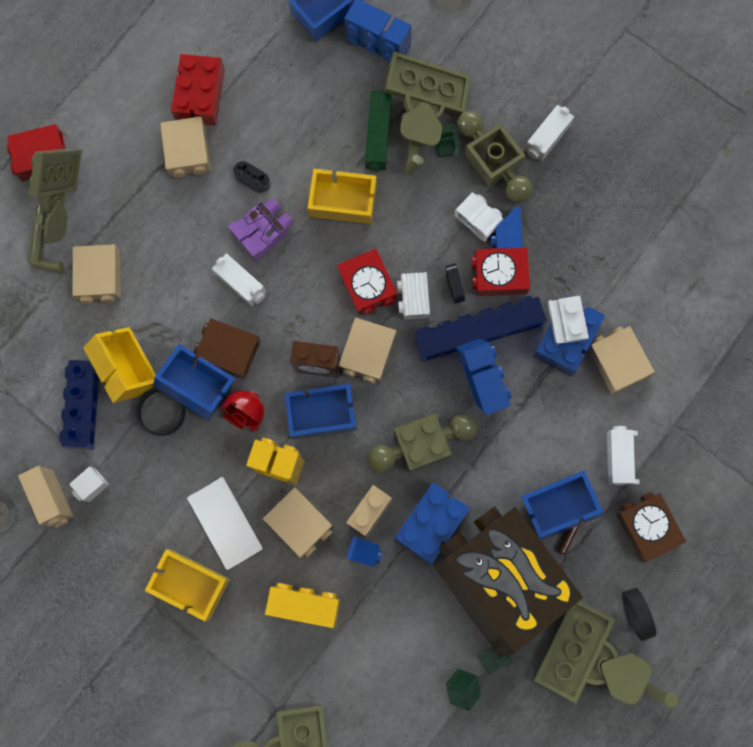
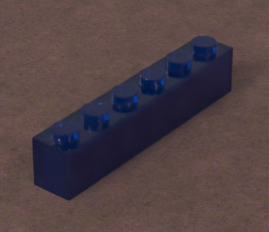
M527 296L520 299L519 303L512 304L507 302L495 310H491V308L481 310L475 316L467 314L459 317L458 321L450 322V320L440 322L438 327L431 329L429 326L417 330V333H414V339L421 362L457 352L456 347L481 338L486 342H491L544 326L547 320L539 297L532 298V296Z

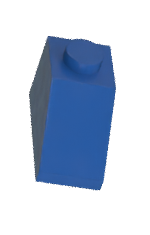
M520 206L515 207L496 227L494 235H491V248H523Z
M353 536L346 559L374 567L375 563H380L383 551L379 550L380 545Z

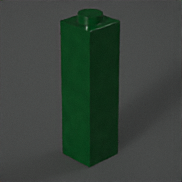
M371 91L365 169L373 172L386 170L392 94L385 93L384 91Z

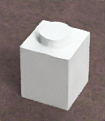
M88 467L70 483V486L73 488L72 494L79 501L90 502L109 486V483L96 468Z

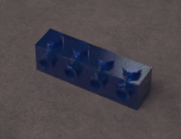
M69 360L68 366L65 368L67 386L63 390L65 409H62L61 412L63 430L60 431L59 440L62 443L61 446L67 449L94 450L99 376L90 360Z

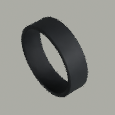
M152 388L139 398L135 410L136 419L145 431L153 435H170L181 427L186 414L185 406L180 404V417L172 428L163 432L150 431L143 424L141 409L149 396L161 392L156 388Z
M633 588L622 592L624 608L637 637L641 641L656 637V627L651 611L640 590Z

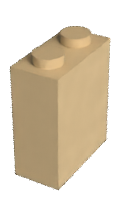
M202 117L160 123L165 166L170 177L182 178L187 174L202 175L207 171H211L206 128Z
M115 244L73 247V297L80 301V303L91 304L95 300L111 303L114 302V299H121V251Z
M355 317L339 363V369L342 370V374L349 377H354L355 375L363 377V381L375 384V381L380 383L396 338V330Z
M620 326L610 332L611 335L606 338L602 335L593 339L592 344L588 348L611 395L655 373L630 326L625 329Z
M36 466L18 475L39 525L59 528L66 525L68 519L74 517L52 469Z
M372 485L346 523L367 538L392 503V498Z
M295 487L263 518L300 558L304 555L308 558L317 549L314 545L320 539L324 542L333 533L330 530L333 525Z

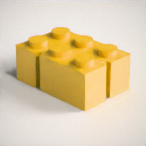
M313 169L307 208L309 217L372 225L377 176L336 171L337 183H334L332 171Z
M130 327L114 330L113 332L108 331L95 334L83 347L101 382H106L104 388L113 403L142 396L146 391L154 388V377L156 374Z
M262 438L261 441L255 439L246 466L256 473L297 486L305 460L296 448L284 445L281 448L278 444H275V441Z
M166 549L156 567L165 571L164 573L154 572L145 591L181 610L188 609L187 613L203 621H209L230 579L173 550Z
M277 583V586L270 587L265 615L329 628L336 626L341 599L336 598L337 594L324 591L322 595L314 594L315 589L300 587L299 591L292 590L293 585Z

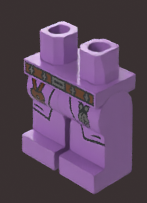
M274 198L265 204L260 201L256 207L252 208L239 221L233 222L228 226L231 233L256 262L279 243L282 238L288 235L287 230L294 223L287 213H284L278 219L274 216L281 209Z

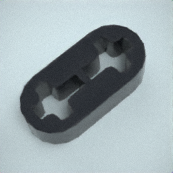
M240 161L234 166L233 172L239 182L259 193L266 192L269 189L270 180L265 172L245 161ZM245 168H246L247 173H248L250 176H248V175H246V174H244V173L241 175L240 172H239V170H240V169H241V170H245ZM254 178L260 181L263 179L265 184L257 186L258 184Z
M456 263L445 265L446 277L454 304L465 302L464 290Z

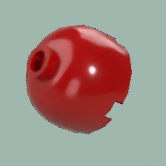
M235 391L231 393L219 409L220 412L222 410L225 412L223 417L229 423L242 430L244 426L251 428L249 432L257 431L265 416L264 405L259 399L258 394L253 391Z

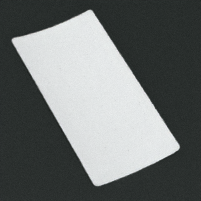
M223 477L187 498L226 570L262 550L260 542Z

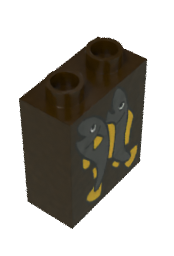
M494 506L473 522L480 533L467 541L460 531L439 547L446 558L434 566V568L499 658L519 651L578 603L583 596L518 509L514 507L502 516Z

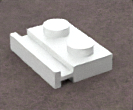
M580 296L554 301L549 300L547 304L555 344L588 340L589 337Z

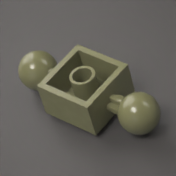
M475 111L462 113L457 121L458 131L464 137L474 139L473 142L466 146L465 157L486 185L491 187L504 179L507 183L506 194L510 200L517 203L528 200L533 192L532 183L527 177L517 176L514 172L523 166L526 156L501 123L485 133L483 131L484 121L479 113Z
M435 413L394 429L399 445L392 448L382 444L374 446L368 453V464L372 470L384 473L394 466L395 460L404 457L408 470L411 473L443 461L452 455L447 441L453 438L462 442L473 439L478 430L477 422L471 415L463 413L456 415L451 420L450 426L441 429Z

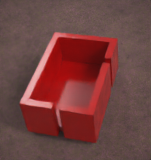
M180 54L179 75L176 77L171 108L175 120L194 118L191 112L194 111V116L202 117L205 125H217L225 72L221 58Z

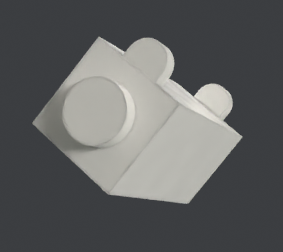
M557 105L528 140L525 150L531 158L542 162L569 129L574 116L570 114L567 107L562 108Z
M227 253L216 261V265L212 268L215 275L251 307L255 303L259 304L264 299L266 293L264 286Z
M614 426L613 430L607 432L608 485L640 484V480L635 479L634 436H638V431L627 430L626 426Z

